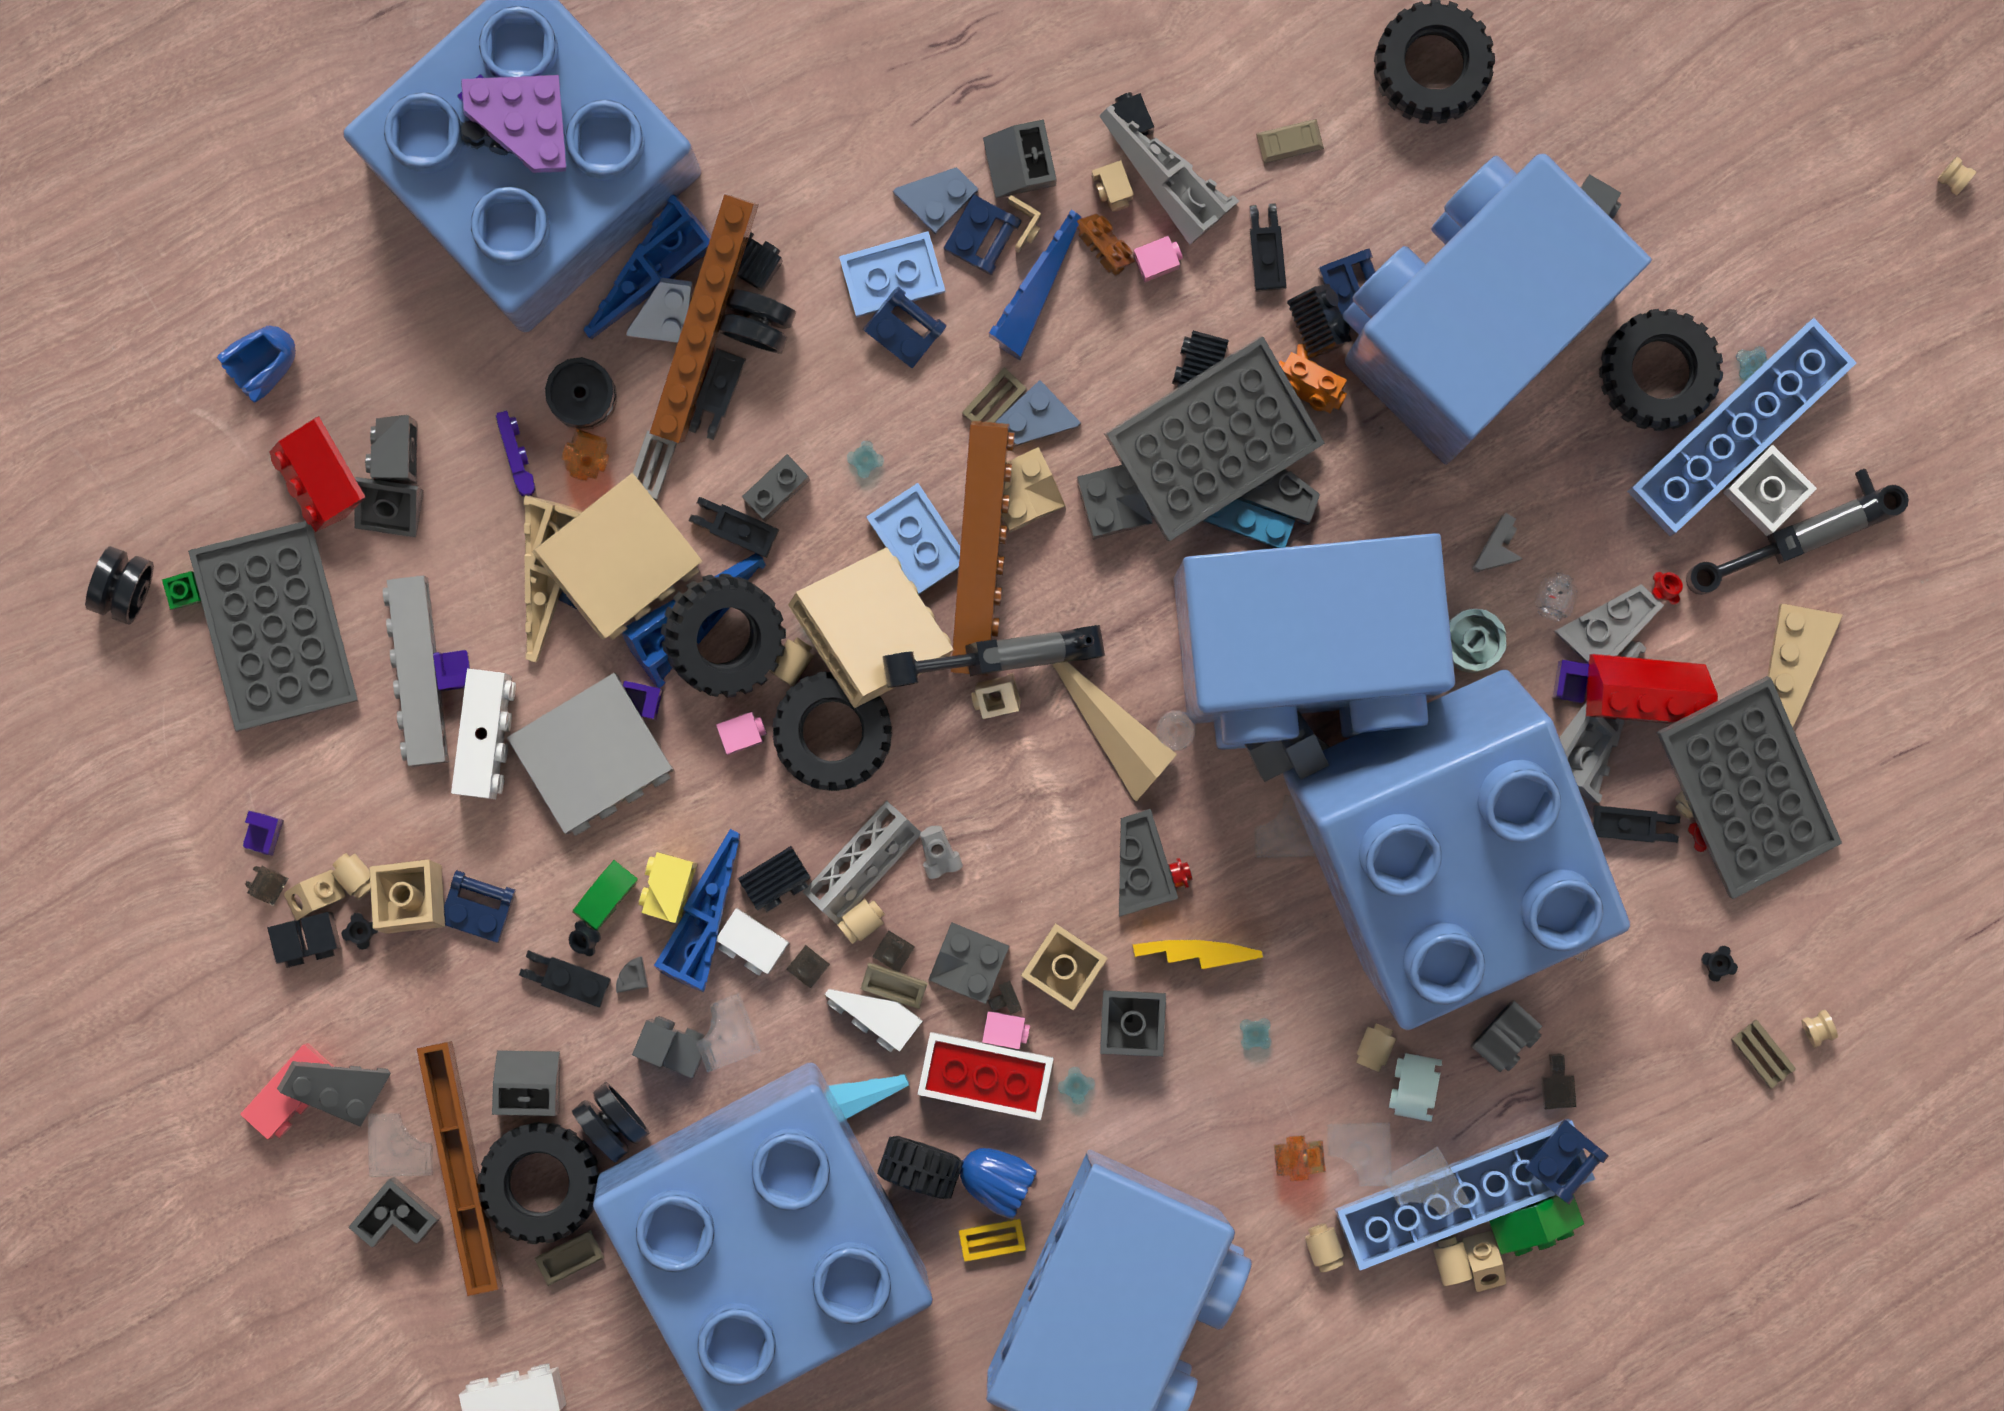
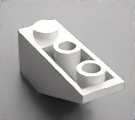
M828 989L825 993L830 998L827 1002L830 1007L840 1014L845 1010L855 1017L852 1023L863 1032L867 1033L870 1029L879 1036L876 1041L889 1052H892L894 1048L900 1052L922 1023L920 1018L896 1001Z

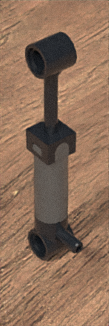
M1859 470L1855 473V476L1864 496L1778 530L1767 536L1769 545L1718 566L1711 562H1701L1693 566L1686 575L1687 586L1695 594H1708L1718 588L1722 577L1775 556L1778 564H1781L1883 522L1905 511L1909 502L1908 494L1898 485H1888L1875 491L1867 470ZM1885 494H1891L1896 498L1897 504L1894 510L1888 509L1884 505L1883 499ZM1699 570L1709 573L1711 577L1709 586L1705 587L1698 583L1696 577Z
M1100 625L1009 639L979 641L966 645V654L916 661L914 651L885 655L882 658L887 688H894L919 683V673L968 666L971 677L999 671L1104 657L1105 651Z

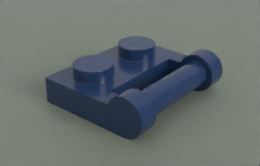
M973 194L947 240L944 250L981 271L992 275L996 269L995 263L1014 229L1018 230L1022 220ZM995 220L1003 222L984 259L977 256L976 254Z
M1370 248L1318 268L1323 284H1330L1331 289L1336 292L1339 299L1338 307L1342 315L1354 302L1353 296L1360 288L1352 266L1360 264L1366 281L1376 272L1371 261L1373 255Z
M897 287L863 330L913 369L935 339L943 333L947 325L940 319L935 320L905 296L906 292ZM899 306L928 329L923 337L891 313L894 307Z
M456 870L444 905L445 926L499 943L516 889L510 887L503 889L465 876L466 873ZM461 888L501 901L499 910L459 897Z
M1564 1119L1524 1168L1569 1205L1575 1198L1573 1194L1600 1162L1604 1163L1609 1155ZM1583 1148L1586 1149L1590 1155L1563 1187L1556 1182L1581 1150Z

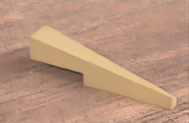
M526 495L524 498L526 659L536 663L538 662L562 589L532 551L583 511Z
M1068 662L1052 664L1128 789L1131 797L1137 802L1177 754Z

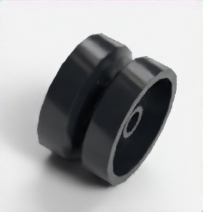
M732 289L727 305L732 311L742 316L734 314L723 315L718 332L746 345L782 354L787 337L784 333L773 327L781 329L790 328L796 311L769 297L744 290Z
M583 357L570 358L558 364L549 374L545 386L546 402L552 413L567 427L578 430L594 429L605 423L614 412L617 402L616 386L606 369L596 361ZM580 388H585L586 390L583 398L575 396L576 392L580 393Z
M109 546L101 555L89 582L85 600L86 609L100 615H105L111 610L112 619L130 625L139 614L148 594L153 577V562L139 556H135L128 561L127 552Z
M604 1082L593 1092L594 1100L602 1111L590 1101L584 1100L572 1110V1113L591 1141L616 1163L629 1152L628 1145L621 1134L630 1142L638 1144L650 1132L627 1101L609 1083Z

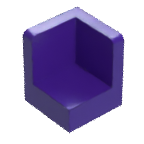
M461 650L433 653L438 690L448 691L465 688L467 668L470 669L468 652Z
M1568 660L1558 661L1552 698L1578 703L1584 702L1589 664Z
M624 681L623 687L641 717L656 720L663 690Z
M248 811L245 823L249 825L243 847L273 856L283 820L255 811Z

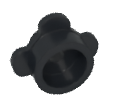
M354 913L350 917L351 922L347 925V928L342 930L341 935L345 941L350 940L357 944L359 949L364 950L370 946L369 941L378 930L373 929V922L364 919L361 913ZM359 928L363 930L362 934L357 933Z
M580 920L575 923V930L569 935V945L576 953L585 954L590 957L595 954V946L601 940V935L597 930L587 927L586 923Z
M1720 946L1717 951L1713 953L1706 952L1702 955L1701 962L1707 966L1709 971L1708 977L1711 981L1718 982L1722 976L1734 975L1738 970L1737 964L1734 963L1730 955L1731 950L1727 946ZM1717 961H1721L1722 966L1718 967Z

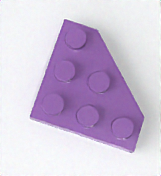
M559 75L462 79L463 112L466 117L485 129L491 138L508 152L511 151L533 173L566 171Z

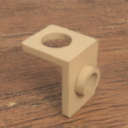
M1011 195L1008 203L1032 218L1015 246V251L1020 253L1025 243L1032 244L1041 228L1037 224L1041 219V213Z
M333 870L304 880L284 892V896L296 920H300L319 908L345 898V893L340 883L331 874ZM295 894H297L302 901V910L296 904Z
M1488 1231L1463 1238L1462 1241L1464 1242L1472 1270L1476 1291L1480 1292L1505 1285L1504 1266L1493 1233ZM1486 1275H1498L1495 1279L1491 1281H1481V1279Z

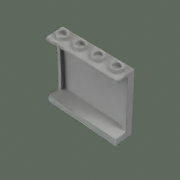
M616 673L609 675L507 737L565 834L573 832L574 836L590 828L589 821L597 816H600L601 820L618 811L615 806L625 799L629 804L643 796L642 789L653 783L656 788L671 779L669 773L674 770Z

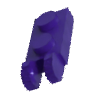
M507 410L499 412L496 415V421L517 492H519L521 497L526 495L532 496L535 490L534 478L531 473L524 469V465L529 464L524 446L519 448L517 446L515 436L520 435L516 418H509Z

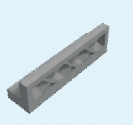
M886 801L809 884V887L803 893L836 924L840 923L843 920L842 916L864 898L920 837L921 831ZM891 812L896 818L887 827L881 828L882 821ZM872 838L871 845L866 850L860 851L861 844L866 839ZM851 861L850 868L845 873L839 874V868L845 862ZM829 884V891L819 900L815 894L823 885Z

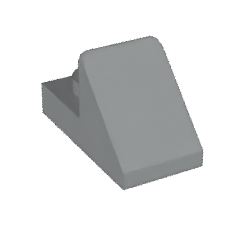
M1507 513L1501 516L1472 570L1480 572L1523 559L1501 546L1503 542L1508 545L1517 530V528L1513 527L1516 518Z

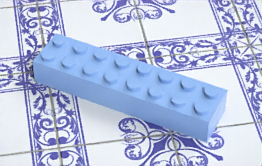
M1815 318L1811 319L1627 492L1669 536H1672L1856 364L1855 360Z
M1565 1119V1120H1567L1571 1125L1574 1126L1572 1120H1570V1119ZM1562 1121L1336 1208L1335 1212L1357 1268L1361 1271L1556 1195L1524 1167ZM1584 1149L1581 1150L1556 1182L1562 1187L1587 1159ZM1593 1173L1582 1184L1595 1180Z

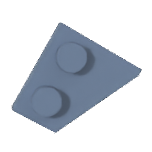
M956 167L897 187L893 190V194L936 234L979 189Z
M661 278L634 321L628 327L626 336L678 343L691 302L692 282Z
M1041 380L995 422L1010 424L1009 432L1015 433L1014 444L1016 446L1071 428L1074 429L1081 425V422Z

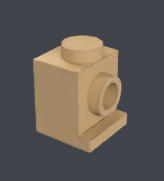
M1121 160L1092 170L1093 182L1100 180V183L1096 184V188L1101 202L1107 201L1112 212L1130 206L1129 201L1133 200L1134 194Z
M1013 673L1007 674L1005 677L979 682L976 684L975 692L971 694L974 708L976 711H981L983 719L1019 711L1021 704ZM999 691L1001 697L993 698L990 693Z

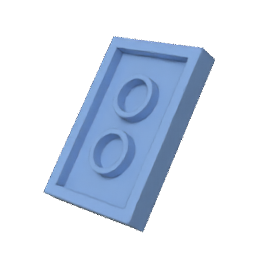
M929 231L839 256L856 318L877 312L897 287L906 292L905 296L912 302L946 292Z
M919 483L866 516L885 547L900 561L902 571L908 580L915 584L918 595L959 568L960 545Z

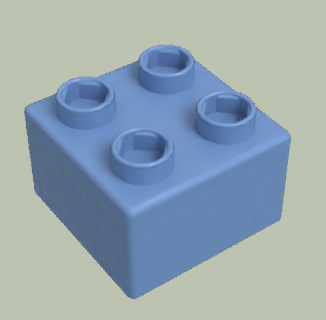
M485 0L344 129L343 133L345 140L365 164L521 332H529L664 210L668 203L667 200L671 195L675 194L678 197L701 174V168L688 139L559 0ZM480 74L484 78L559 75L566 171L533 173L514 154L499 155L490 151L489 147L485 145L478 149L464 145L460 129L462 123L469 121V119L464 115L463 103L457 97L462 92V79H475Z
M1546 154L1535 156L1518 174L1499 156L1492 157L1453 195L1444 206L1445 212L1432 225V232L1445 246L1427 264L1409 247H1401L1359 288L1353 296L1354 302L1342 315L1343 319L1359 334L1345 357L1346 366L1444 464H1448L1652 262V259Z
M1438 533L1189 556L1183 559L1174 576L1187 718L1190 722L1196 724L1214 722L1216 747L1218 749L1246 748L1244 744L1297 738L1299 737L1297 711L1304 714L1339 710L1341 734L1345 738H1351L1363 732L1426 726L1429 722L1427 701L1450 690L1455 684L1441 535Z
M1500 670L1427 703L1429 722L1426 726L1363 732L1323 750L1329 766L1300 780L1293 768L1283 773L1285 782L1362 968L1399 1026L1405 1030L1414 1029L1628 931L1630 927L1628 915L1555 725L1549 715L1508 670Z
M814 1063L802 1065L606 1169L598 1176L593 1208L703 1411H735L927 1309L932 1304L933 1298L926 1267L819 1067Z
M1088 1150L988 1368L987 1402L1006 1411H1188L1196 1392L1198 1380L1190 1376L1192 1366L1179 1359L1197 1320L1218 1330L1224 1328L1240 1298L1252 1266L1251 1259L1244 1256V1249L1232 1244L1235 1231L1220 1209L1093 1150Z

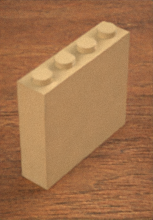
M633 473L532 551L601 640L608 636L612 640L618 637L627 629L624 625L625 622L632 617L636 621L651 610L648 606L649 603L657 597L660 601L667 598L675 591L672 585L681 578L684 582L692 578L699 572L696 566L702 562L701 558Z
M887 547L797 591L788 604L854 708L893 689L887 688L882 656L914 651L916 661L948 657L954 650L948 635L942 632L935 622L933 612L924 605L919 597L915 584L908 580L902 571L900 561L891 554Z

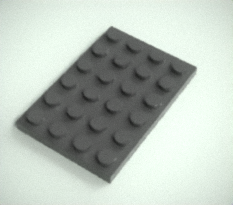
M1263 336L1253 340L1104 433L1166 541L1173 540L1325 444Z
M303 521L188 550L236 732L358 701L311 525Z
M1766 676L1657 731L1730 898L1734 899L1842 844L1772 678Z

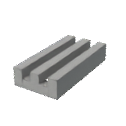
M647 431L633 474L639 479L652 439L656 440L657 444L643 486L653 499L658 500L677 442L649 434L650 431ZM664 443L668 444L654 489L650 491L648 488Z

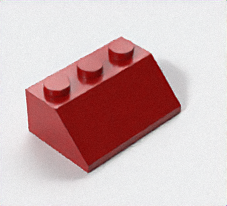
M319 416L279 440L269 451L273 466L281 472L286 481L289 494L296 498L302 509L304 520L312 526L315 532L347 518L365 498L364 493Z

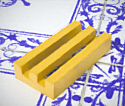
M1020 1218L959 1230L964 1262L1026 1250ZM1010 1227L1016 1228V1232L970 1241H967L966 1238L967 1235ZM1018 1239V1244L974 1253H969L968 1249L969 1247Z

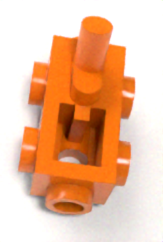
M1303 343L1298 344L1297 354L1291 352L1286 362L1281 360L1279 362L1297 396L1310 403L1311 407L1317 411H1326L1331 414L1333 408L1339 410L1347 396V393L1343 392L1347 379L1317 365L1314 361H1310L1309 356H1307L1308 352L1305 350L1306 346Z

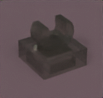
M254 866L253 870L258 874L253 883L246 881L245 885L249 888L247 893L256 899L274 906L289 878L265 866Z
M889 930L872 957L894 971L900 972L915 946Z
M805 945L786 970L811 989L829 967L830 963Z
M1011 981L999 985L1001 995L988 999L992 1012L1007 1006L1010 1015L1022 1010Z

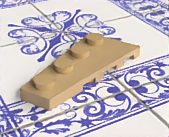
M1780 604L1767 676L1772 678L1793 727L1843 615Z

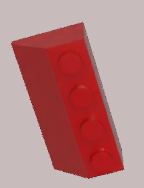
M1599 654L1589 655L1586 717L1673 724L1718 701V693L1706 664Z

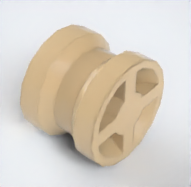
M1956 156L1941 173L1937 181L1941 184L1949 185L1951 192L1957 196L1973 178L1976 171L1972 168H1966L1962 165V160Z
M1825 1009L1820 1011L1814 1018L1806 1017L1801 1020L1804 1031L1814 1048L1820 1046L1822 1041L1826 1039L1834 1040L1838 1038L1836 1027Z

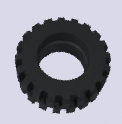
M1431 0L1429 4H1423L1422 1L1412 5V8L1400 11L1396 18L1389 22L1378 42L1374 56L1375 80H1378L1380 84L1378 89L1382 97L1387 96L1389 99L1388 105L1394 111L1397 108L1404 112L1402 116L1409 120L1411 117L1419 119V123L1428 124L1430 121H1436L1437 124L1447 123L1448 119L1451 118L1456 120L1478 103L1491 82L1494 73L1493 66L1495 64V53H1492V46L1494 45L1492 38L1486 35L1484 23L1481 20L1477 22L1472 18L1474 13L1466 8L1465 11L1458 9L1457 3L1449 1L1448 5L1441 4L1440 0ZM1428 35L1440 36L1451 41L1458 48L1463 58V69L1459 79L1453 85L1445 89H1429L1412 79L1406 69L1405 57L1409 46L1416 39Z
M1653 309L1647 313H1640L1632 317L1611 336L1601 356L1602 366L1599 368V378L1603 379V385L1601 386L1603 394L1608 395L1611 401L1608 404L1613 411L1617 409L1622 414L1620 418L1626 422L1632 421L1636 423V427L1641 429L1654 428V431H1664L1665 429H1675L1691 422L1710 406V402L1719 391L1718 385L1723 378V371L1720 370L1723 358L1722 353H1717L1716 346L1718 342L1714 336L1710 338L1706 332L1708 328L1702 322L1697 324L1693 321L1694 316L1688 313L1684 315L1677 314L1675 309H1667L1666 311ZM1662 341L1678 348L1687 360L1689 379L1685 388L1676 396L1666 399L1654 398L1646 394L1635 381L1632 371L1633 360L1637 352L1651 342Z
M720 574L719 577L707 575L702 577V582L692 581L687 584L688 590L684 594L678 592L673 599L676 603L673 608L667 607L664 614L668 618L667 623L662 624L661 634L665 636L662 647L663 651L668 655L667 661L670 666L690 686L699 692L704 691L709 696L718 697L720 694H723L726 698L736 697V692L741 691L744 694L752 692V686L756 683L762 686L768 681L765 675L769 670L775 673L779 666L775 662L778 655L783 656L785 650L781 640L786 638V629L781 626V622L784 619L781 612L776 609V603L755 584L739 576L735 578L730 574ZM722 608H735L741 611L749 621L750 636L747 645L734 659L724 663H712L706 660L698 651L697 634L702 622L714 611Z
M825 671L801 679L794 687L792 686L786 692L787 694L783 700H780L776 708L775 718H773V743L781 763L789 773L802 783L812 788L827 791L851 789L866 782L883 765L891 747L892 725L889 711L880 696L854 708L833 674ZM828 702H838L849 706L858 715L862 726V737L856 750L848 757L837 761H827L815 756L808 749L803 736L804 723L809 713L817 706Z
M543 1122L522 1125L510 1130L499 1140L495 1141L489 1148L488 1154L484 1156L481 1163V1173L478 1174L477 1184H480L479 1200L485 1206L486 1210H484L487 1218H491L495 1222V1227L501 1233L504 1231L509 1234V1238L516 1241H527V1244L555 1242L577 1230L592 1214L597 1180L600 1174L597 1168L598 1161L596 1156H593L589 1150L590 1146L585 1140L582 1141L577 1136V1133L571 1129L560 1127L561 1125ZM544 1153L558 1159L567 1171L569 1178L567 1195L562 1203L553 1210L547 1212L527 1210L515 1200L510 1186L512 1171L522 1158L530 1154Z

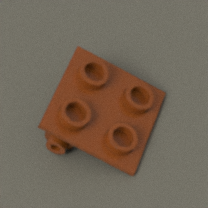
M1096 213L1077 220L1079 224L1077 230L1080 232L1078 236L1087 247L1094 243L1089 249L1091 252L1097 248L1100 250L1095 256L1097 259L1103 255L1105 256L1099 262L1109 274L1112 272L1114 276H1117L1125 269V266L1135 262L1131 256V248L1123 240L1117 239L1112 232L1113 227L1104 216H1099Z

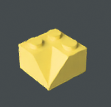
M659 852L656 853L655 857H650L645 870V875L650 876L648 880L650 886L649 888H643L639 900V905L643 906L642 913L669 922L679 923L683 915V907L688 898L697 863Z

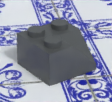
M409 415L376 418V426H371L370 430L371 454H366V473H370V477L373 480L400 484H417V421Z
M1122 465L1077 477L1079 491L1093 540L1153 524L1151 513Z
M951 922L928 980L986 1004L1009 945Z
M1103 990L1100 1054L1163 1057L1166 993Z

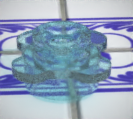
M1757 346L1754 350L1750 351L1741 349L1737 352L1736 359L1740 362L1741 368L1739 376L1742 379L1747 380L1767 361L1766 350L1763 347ZM1751 360L1755 361L1754 366L1750 365Z
M863 441L861 447L857 448L855 452H849L847 455L848 463L856 467L861 478L869 477L870 472L874 468L881 467L884 463L883 456L875 452L870 441ZM863 457H868V461L863 462Z
M1261 1018L1259 1021H1250L1249 1019L1241 1021L1240 1029L1243 1031L1241 1046L1244 1049L1250 1050L1252 1047L1267 1049L1270 1047L1272 1041L1269 1038L1268 1032L1271 1026L1269 1020ZM1254 1031L1259 1033L1257 1037L1253 1036Z
M1071 1067L1068 1070L1066 1079L1058 1084L1059 1092L1061 1094L1066 1093L1075 1104L1083 1103L1085 1100L1084 1096L1095 1087L1094 1079L1084 1076L1078 1067ZM1076 1082L1079 1083V1088L1077 1089L1073 1087V1084Z

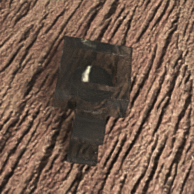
M1549 1054L1551 1076L1541 1077L1544 1109L1577 1107L1574 1075H1565L1564 1055Z

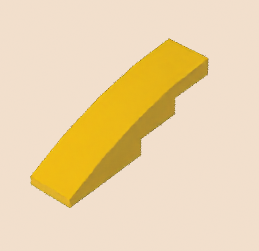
M1161 940L1132 944L1134 957L1165 951L1167 963L1198 957L1200 969L1263 957L1262 951L1230 943L1204 940Z

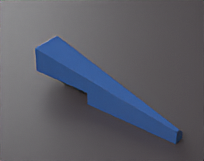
M675 194L669 197L664 210L659 217H656L649 233L643 242L639 243L614 281L613 288L599 304V309L589 325H586L583 329L589 338H595L650 297L661 278L674 279L705 256L711 235Z
M1073 210L1069 212L1060 229L1054 234L1048 248L1042 252L1013 299L1004 309L999 321L995 326L993 325L989 332V337L999 343V348L1018 360L1022 358L1079 225L1077 220L1082 218Z
M755 553L714 577H719L720 574H730L735 578L739 576L749 580L758 568L763 569L766 564L763 558ZM674 599L646 614L639 620L625 626L627 629L621 633L632 655L658 688H661L666 683L664 678L672 670L667 661L668 655L663 651L662 642L665 641V636L661 634L662 624L667 623L668 618L664 615L667 607L673 608L676 603ZM729 608L714 611L702 622L697 634L698 644Z
M732 829L727 833L683 907L685 911L684 916L654 964L659 972L687 987L704 992L707 984L740 839V834Z

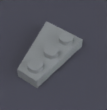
M1641 584L1553 632L1589 664L1590 654L1617 656L1664 605Z

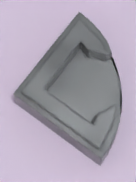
M642 956L631 960L623 967L616 982L617 993L648 987Z

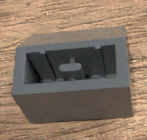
M1044 119L1014 125L983 137L996 199L1056 186L1057 179Z
M497 1050L493 1077L492 1115H558L560 1051Z

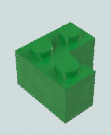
M1557 1195L1489 1221L1501 1255L1514 1252L1515 1256L1531 1252L1534 1246H1538L1539 1250L1550 1248L1557 1244L1555 1239L1560 1241L1575 1235L1573 1230L1584 1225L1576 1199L1574 1198L1568 1205Z

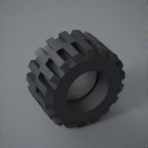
M893 1136L888 1139L877 1174L882 1179L903 1188L939 1199L952 1198L963 1161L958 1156L939 1148L908 1138Z

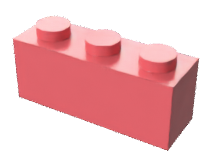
M309 1043L303 1044L240 1114L266 1139H272L275 1135L281 1138L292 1126L289 1120L296 1112L301 1115L310 1106L281 1094L277 1089L292 1061L322 1063L334 1067Z

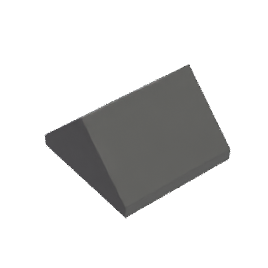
M356 477L355 479L365 498L354 509V528L416 538L424 490L414 485Z

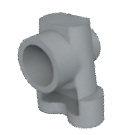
M930 826L920 833L926 857L923 866L929 879L938 878L946 872L958 871L963 867L959 853L952 850L945 831L941 826Z

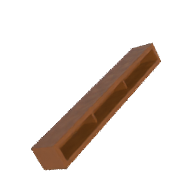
M724 194L649 434L677 443L685 442L695 410V404L719 334L718 328L722 316L726 312L727 302L737 277L759 204Z
M972 421L970 424L952 647L954 650L952 651V656L966 654V645L992 640V636L998 637L1000 618H994L995 606H1001L1002 587H997V575H1003L1005 557L999 556L1000 544H1006L1007 526L1002 525V513L1008 514L1010 495L1004 494L1005 482L1011 483L1012 464L1007 463V452L1014 449L1015 433L1009 432L1010 424ZM968 666L951 669L953 673L970 674Z
M449 1041L417 1048L467 1296L499 1290L503 1285L490 1222L484 1213V1210H486L485 1206L479 1200L480 1184H477L478 1174L480 1173L453 1042Z

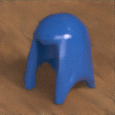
M266 326L229 345L217 356V359L222 363L221 365L226 369L227 374L231 378H235L234 382L242 389V392L255 403L265 397L291 367L296 354L295 342L291 335L281 328Z
M979 1148L971 1151L962 1160L963 1165L960 1171V1178L963 1186L976 1200L992 1212L1004 1217L1014 1218L1017 1214V1209L1021 1207L1022 1200H1024L1028 1192L1027 1188L1031 1187L1036 1177L1037 1170L1032 1168L1023 1159L999 1150Z

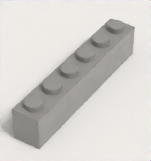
M423 575L387 580V588H383V600L385 606H390L391 618L386 619L388 637H393L394 649L390 650V661L392 668H397L398 680L393 681L395 698L401 701L402 711H397V723L399 730H404L405 742L400 743L402 760H407L408 766L411 767L448 763L449 757L442 695L437 686L433 653H436L428 578Z

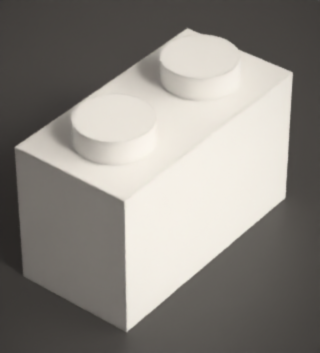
M738 908L734 910L716 940L721 943L718 948L733 959L738 954L747 960L744 966L759 976L762 972L766 974L771 972L790 943Z

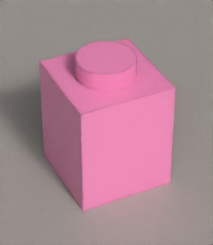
M1169 236L1136 248L1133 251V256L1144 283L1178 270L1180 267L1179 260L1183 259L1177 242L1171 243Z
M752 712L716 724L727 755L764 743L761 736L767 734L761 717L755 718Z
M988 1011L982 1042L1019 1049L1020 1043L1027 1044L1030 1025L1024 1024V1017Z

